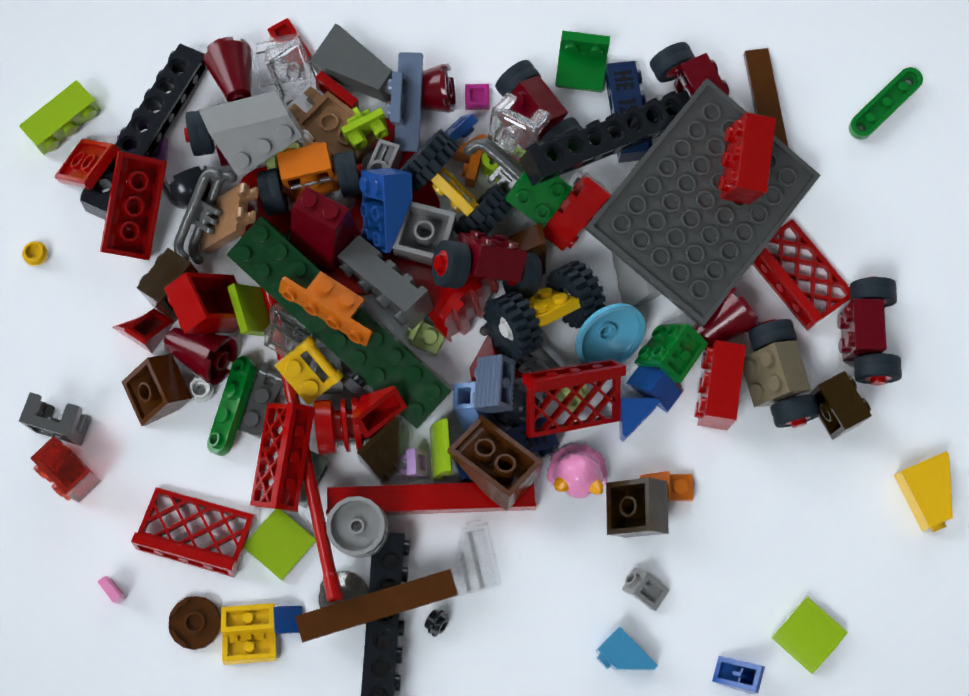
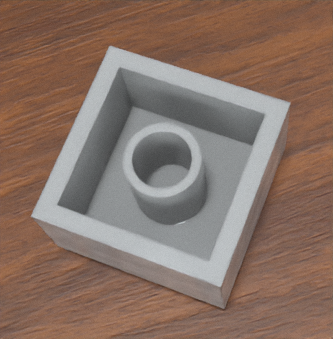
M411 201L392 247L394 256L432 266L433 255L438 244L443 240L452 239L456 224V213Z

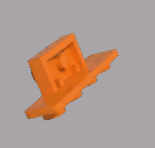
M321 271L307 289L285 276L281 279L279 292L286 300L294 301L302 306L310 315L318 316L332 329H338L346 334L354 343L362 344L363 346L368 345L372 331L352 319L362 306L364 298Z

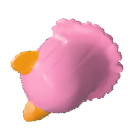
M573 443L572 445L569 444L566 447L560 448L559 451L552 455L546 476L556 491L565 492L570 497L584 499L591 493L601 494L603 492L608 472L606 470L605 458L596 449H592L591 446L588 447L584 443L581 446Z

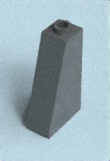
M335 23L309 61L317 75L320 71H323L335 82L387 103L391 97V94L388 93V80L392 79L393 71L340 25Z

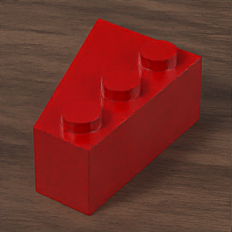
M585 172L543 228L544 237L561 251H564L566 247L571 249L579 239L577 234L586 227L595 213L611 196L610 190L588 172Z

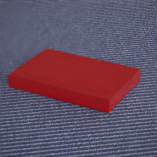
M81 139L57 171L54 178L60 183L91 190L120 149L112 143Z

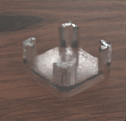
M507 92L491 110L487 139L495 142L511 158L519 161V158L526 153L525 148L537 142L538 134L549 122L550 113L543 109H538L528 119L509 109L517 100V97Z

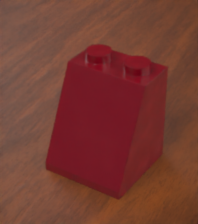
M306 186L292 206L290 240L324 271L333 274L340 264L337 256L358 237L359 232L349 208Z

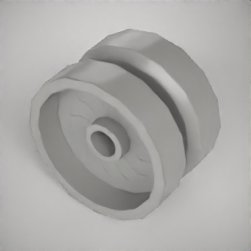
M361 496L347 497L339 501L330 511L326 522L327 535L332 545L340 552L355 558L370 557L379 552L386 544L390 532L389 520L385 512L372 500ZM358 522H360L362 528L356 532L353 530L354 525H358Z

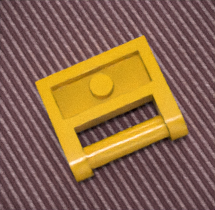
M311 336L307 337L274 365L308 406L344 377V374L339 369L336 370L316 347V341ZM307 351L327 374L328 378L322 381L300 356L303 352Z

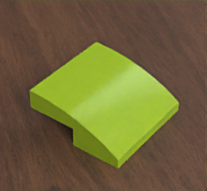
M441 419L433 423L429 428L433 481L443 480V476L453 475L451 456L447 452V449L450 447L448 419Z
M806 596L771 638L806 670L813 674L844 639L848 631L812 599Z

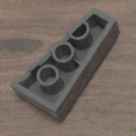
M360 235L337 256L341 264L339 266L340 270L347 277L353 276L357 279V285L366 294L371 292L376 297L374 299L375 302L383 310L388 308L394 313L392 315L393 318L402 327L407 325L413 330L434 309L428 290L422 285L418 287L414 282L415 280L407 273L402 276L397 265L390 259L384 262V256Z

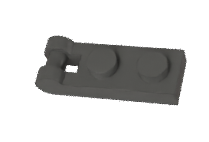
M266 363L261 365L238 428L239 431L260 438L263 431L267 403H276L283 387L281 373L271 369V365ZM267 378L274 380L272 387L265 385Z

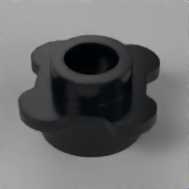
M433 610L428 615L424 624L428 633H432L433 637L441 634L448 625V614L444 610Z

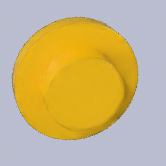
M29 242L23 248L22 257L28 265L39 266L47 260L48 250L41 242Z

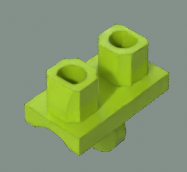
M357 107L352 108L354 116L348 118V124L341 127L347 145L351 143L357 151L366 147L368 143L365 136L372 132L376 139L388 136L387 123L381 108L370 112L369 109L360 112Z

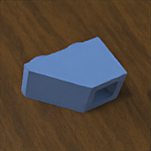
M476 382L453 384V411L463 432L481 415L491 422V413L486 414L474 409L472 395L475 392Z

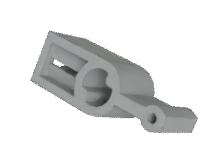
M379 139L368 163L367 170L379 168L398 169L403 158L401 146Z

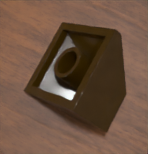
M396 416L357 451L360 463L380 483L384 480L389 482L399 472L397 468L400 466L401 429L399 419Z

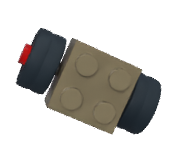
M767 320L748 332V336L754 353L745 356L743 372L754 408L771 406V414L777 428L801 427L806 425L808 421L819 417L820 410L815 395H800L811 390L796 342L797 335L792 320Z

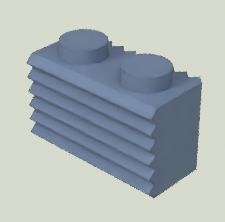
M502 354L478 357L477 367L474 370L476 379L475 392L472 395L474 409L486 414L513 410L512 400L514 399L513 390L515 389L513 385L515 384L514 375L516 374L514 371L516 369V361Z

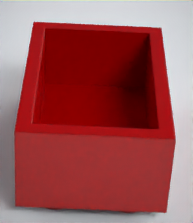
M746 112L726 129L724 141L727 142V147L721 160L724 170L718 183V190L721 191L720 199L749 205L767 193L776 118Z
M185 272L164 288L168 296V302L173 307L179 326L183 329L184 334H233L239 330L227 288L233 283L238 284L234 275Z
M715 340L711 347H707L706 354L703 353L701 369L705 370L703 377L699 379L697 393H701L699 402H696L694 417L698 418L697 426L727 431L736 421L746 345Z

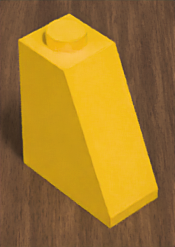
M945 451L894 475L921 531L930 528L932 533L947 527L945 521L953 518L950 460L948 452Z

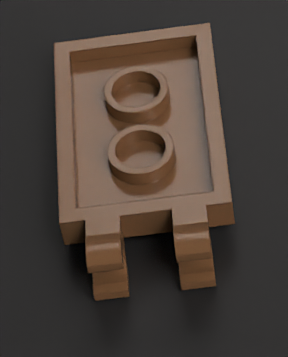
M310 86L304 92V95L308 97L306 100L313 105L307 113L295 103L289 108L302 130H307L313 136V142H326L332 158L336 153L354 150L359 162L379 140L376 139L372 132L365 136L368 143L366 147L357 151L351 143L347 145L341 127L347 125V119L354 116L351 108L329 91L322 96Z
M240 183L217 198L214 206L221 209L222 214L221 216L213 214L219 220L218 224H209L215 229L213 234L204 231L201 238L200 252L206 254L214 252L243 235L246 226L255 222L256 211L253 210L247 213L248 202L258 198L259 187L250 189V186L246 183Z

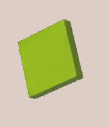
M236 283L228 286L240 333L273 337L261 287Z
M275 509L247 540L244 549L283 581L314 546L316 539L285 512Z

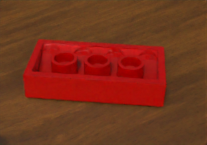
M117 151L100 252L150 261L167 161Z

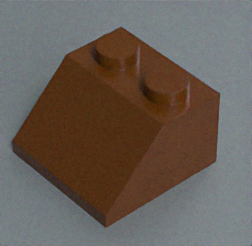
M172 354L147 357L121 381L141 427L178 411L192 399Z

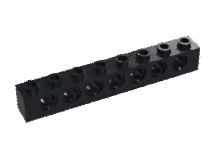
M179 43L175 51L170 53L167 64L163 70L161 69L158 72L156 81L151 89L149 88L145 92L144 100L139 108L133 111L130 122L120 131L119 139L115 144L120 151L153 158L208 70L204 63V53ZM117 155L91 190L84 188L80 197V202L86 212L104 220L106 218L110 190L107 192L103 191L111 188Z
M686 90L680 93L672 91L664 95L661 100L653 98L647 101L640 108L638 105H634L625 110L624 114L620 115L619 112L613 113L606 117L603 122L597 119L587 124L584 129L580 130L579 127L573 128L563 137H560L559 134L554 135L542 145L536 142L526 147V153L519 158V161L532 186L543 183L659 137L687 103L690 96Z
M389 532L386 544L379 552L371 556L368 594L381 590V585L386 580H391L396 585L408 581V567H404V556H409L410 540H405V533ZM388 554H394L398 558L396 565L393 567H386L383 564V559ZM400 613L393 615L389 621L380 619L366 624L361 696H373L377 688H385L388 696H394L395 691H400L401 675L396 674L397 663L402 664L403 647H398L399 636H404L405 620H400ZM384 633L389 634L392 637L391 645L387 648H380L377 645L378 637ZM382 660L390 664V670L384 676L377 675L375 672L376 664Z

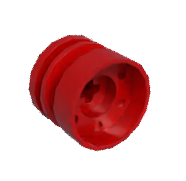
M352 397V409H347L345 398H341L340 410L334 409L331 399L314 401V424L319 455L336 454L339 441H343L346 452H351L350 440H355L357 451L364 446L365 438L352 418L359 402L358 397Z

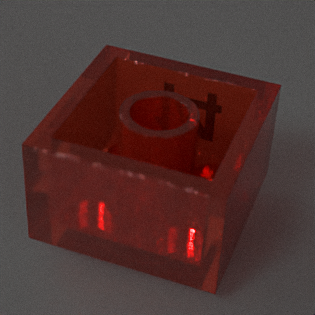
M55 436L30 457L36 464L33 469L43 479L50 483L54 482L51 488L67 501L73 499L80 503L102 482L66 444Z

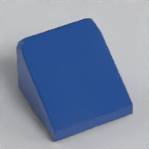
M302 606L273 607L275 634L299 633L295 616L302 614Z

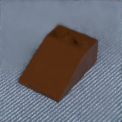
M482 415L447 449L450 456L484 494L505 511H508L540 477L543 464L541 459Z

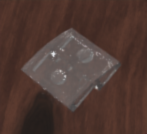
M277 303L270 309V324L264 330V346L282 356H286L309 336L317 341V338L284 307ZM307 351L303 352L300 356L310 366L313 358Z

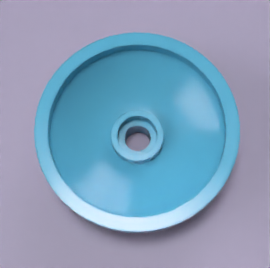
M624 303L608 305L597 310L588 317L577 334L575 341L577 357L582 363L612 358L623 363L641 345L646 331L645 319L637 308Z

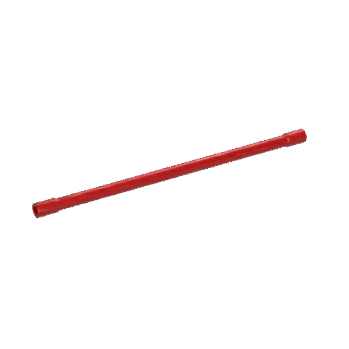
M261 287L264 304L269 316L277 359L280 361L289 353L279 303ZM281 375L286 402L300 404L298 393ZM309 447L303 482L322 567L327 602H335L343 599L339 575L335 568L330 540L327 535L326 521Z

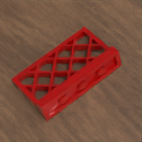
M793 219L781 226L769 241V243L779 244L778 254L770 253L765 247L752 263L807 331L850 300V287ZM790 228L796 235V242L784 240V231ZM783 246L795 247V257L783 255ZM800 249L808 250L812 254V260L800 259ZM782 261L794 263V273L786 272L782 267ZM799 264L811 266V277L799 274ZM816 268L824 269L827 272V280L816 278ZM798 280L810 282V293L804 292L798 287ZM815 283L827 286L826 296L815 294ZM832 287L840 288L846 296L842 299L832 297ZM814 299L826 301V310L823 313H820L814 306Z
M612 358L522 374V384L527 386L526 436L534 438L620 421L621 376H626V365ZM612 379V388L605 394L601 387L607 380ZM585 384H590L593 388L583 398L578 392ZM567 387L570 390V392L565 397V399L562 402H560L556 398V395L560 392L562 388ZM545 392L548 396L538 407L535 404V393ZM599 392L603 399L594 408L589 402ZM577 396L581 403L571 412L567 406ZM554 400L559 406L549 417L544 410ZM609 402L612 404V413L608 416H602L600 412ZM587 406L592 412L586 420H580L578 416ZM565 410L570 416L564 424L558 425L555 421ZM542 414L548 420L541 428L535 429V421Z
M288 402L287 404L267 403L250 506L298 512L315 407L294 402ZM275 411H276L278 417H277L276 420L274 421ZM282 426L283 430L279 434L277 430ZM271 438H272V439H273V443H272V445L270 446V440H271ZM277 451L278 457L274 460L273 455ZM268 464L269 469L265 473L266 465ZM271 478H273V481H274V482H273L272 485L270 486V485H269V480H270ZM262 490H263V491H264V495H263V497L261 498V492H262Z
M156 487L137 533L134 532L131 543L138 551L235 578L238 571L237 565L255 515ZM160 496L170 498L173 506L161 512L158 511L156 505ZM187 504L195 505L198 513L184 519L179 508ZM176 510L181 521L167 528L162 517ZM212 511L220 512L223 519L208 526L204 515ZM201 517L206 528L191 535L186 524ZM236 518L245 519L244 528L233 533L228 522ZM159 519L164 530L156 534L147 533L146 530L149 523ZM226 524L231 535L216 542L211 531ZM184 526L189 537L181 541L173 540L170 532ZM209 533L214 544L204 549L197 547L194 540ZM234 540L237 547L232 557L222 554L219 546Z

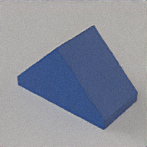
M638 366L626 382L627 385L645 398H658L661 401L658 407L668 413L682 394V391L662 370L654 367Z
M621 398L619 439L624 442L658 407L661 401L658 398Z
M718 656L712 682L748 694L759 693L765 666Z

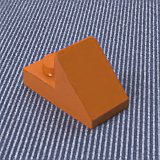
M484 134L460 145L459 149L452 156L453 160L464 162L461 177L465 178V187L475 188L484 151L478 150L475 154L467 156L463 152L464 147L471 141L481 138L487 139V135Z
M670 471L640 475V478L650 477L667 481L668 501H693L692 474H670Z

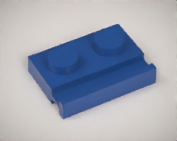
M473 114L461 116L444 132L456 142L461 137L464 139L475 130L473 126L478 120Z

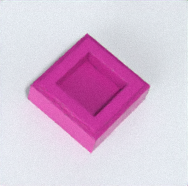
M465 84V110H489V84Z

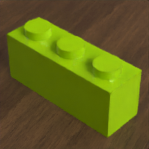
M75 80L22 122L19 127L33 145L45 155L48 152L54 151L67 136L74 135L78 128L86 121L95 118L101 109L89 92Z

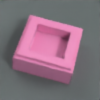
M103 576L97 581L113 603L119 605L126 599V596L112 578Z

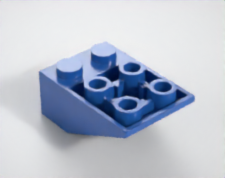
M393 168L361 170L359 187L362 191L363 201L360 206L364 223L362 238L377 250L390 253L413 199L412 173Z

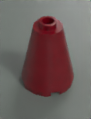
M233 37L219 38L207 46L208 51L203 55L207 69L227 102L251 97L253 54L250 44L241 38V41L233 40Z
M449 63L440 64L423 71L421 110L446 113L455 111L451 107V105L456 104L454 78L449 77L447 72L451 71Z
M735 287L730 290L728 296L704 326L700 327L696 323L692 327L708 342L704 351L707 350V347H711L715 340L726 342L761 325V322L757 321L759 319L745 298L743 296H736L734 292L737 289Z
M176 327L168 331L163 340L166 351L205 382L213 385L223 382L230 373V370L227 369L230 361L234 362L237 357V342L226 335L214 333L184 334L183 329Z

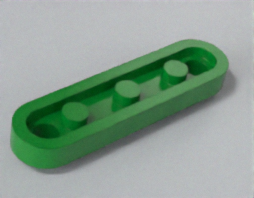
M913 67L903 69L852 118L848 126L849 133L859 140L867 139L920 88L923 83L921 72ZM905 80H909L912 85H908ZM857 126L863 127L864 131L858 130Z
M246 356L237 358L231 366L208 437V450L218 456L228 454L233 447L257 372L256 362Z

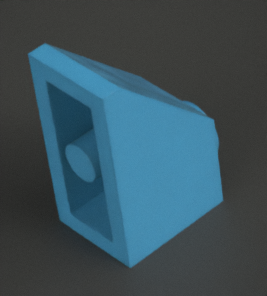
M618 627L595 650L598 654L596 659L607 670L611 667L613 670L652 671L658 667L621 627Z

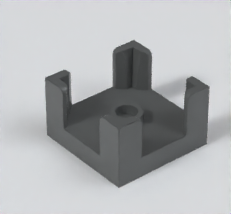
M29 392L18 422L34 433L82 446L92 417L87 414H81L82 408L80 406L68 403L61 420L53 418L52 415L55 407L41 401V395Z

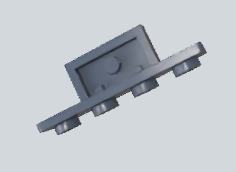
M400 52L398 54V72H392V79L388 80V93L391 94V104L387 105V118L395 126L394 143L401 146L402 152H417L420 144L424 55L418 52Z

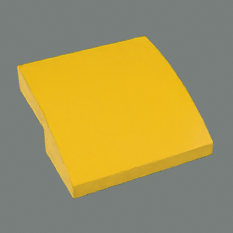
M274 603L221 607L223 665L277 661Z

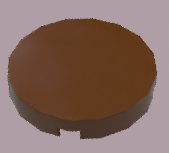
M186 597L176 603L170 612L168 622L169 633L174 642L183 648L191 650L206 648L214 643L221 632V612L216 604L205 597Z

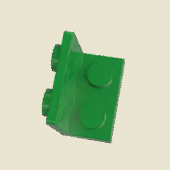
M562 30L555 86L558 88L602 93L610 36Z
M524 171L505 197V201L536 224H542L544 228L573 187L559 176L532 186Z
M661 324L653 330L652 337L648 343L639 350L638 357L634 363L637 366L659 367L675 383H682L708 345V342L689 324Z

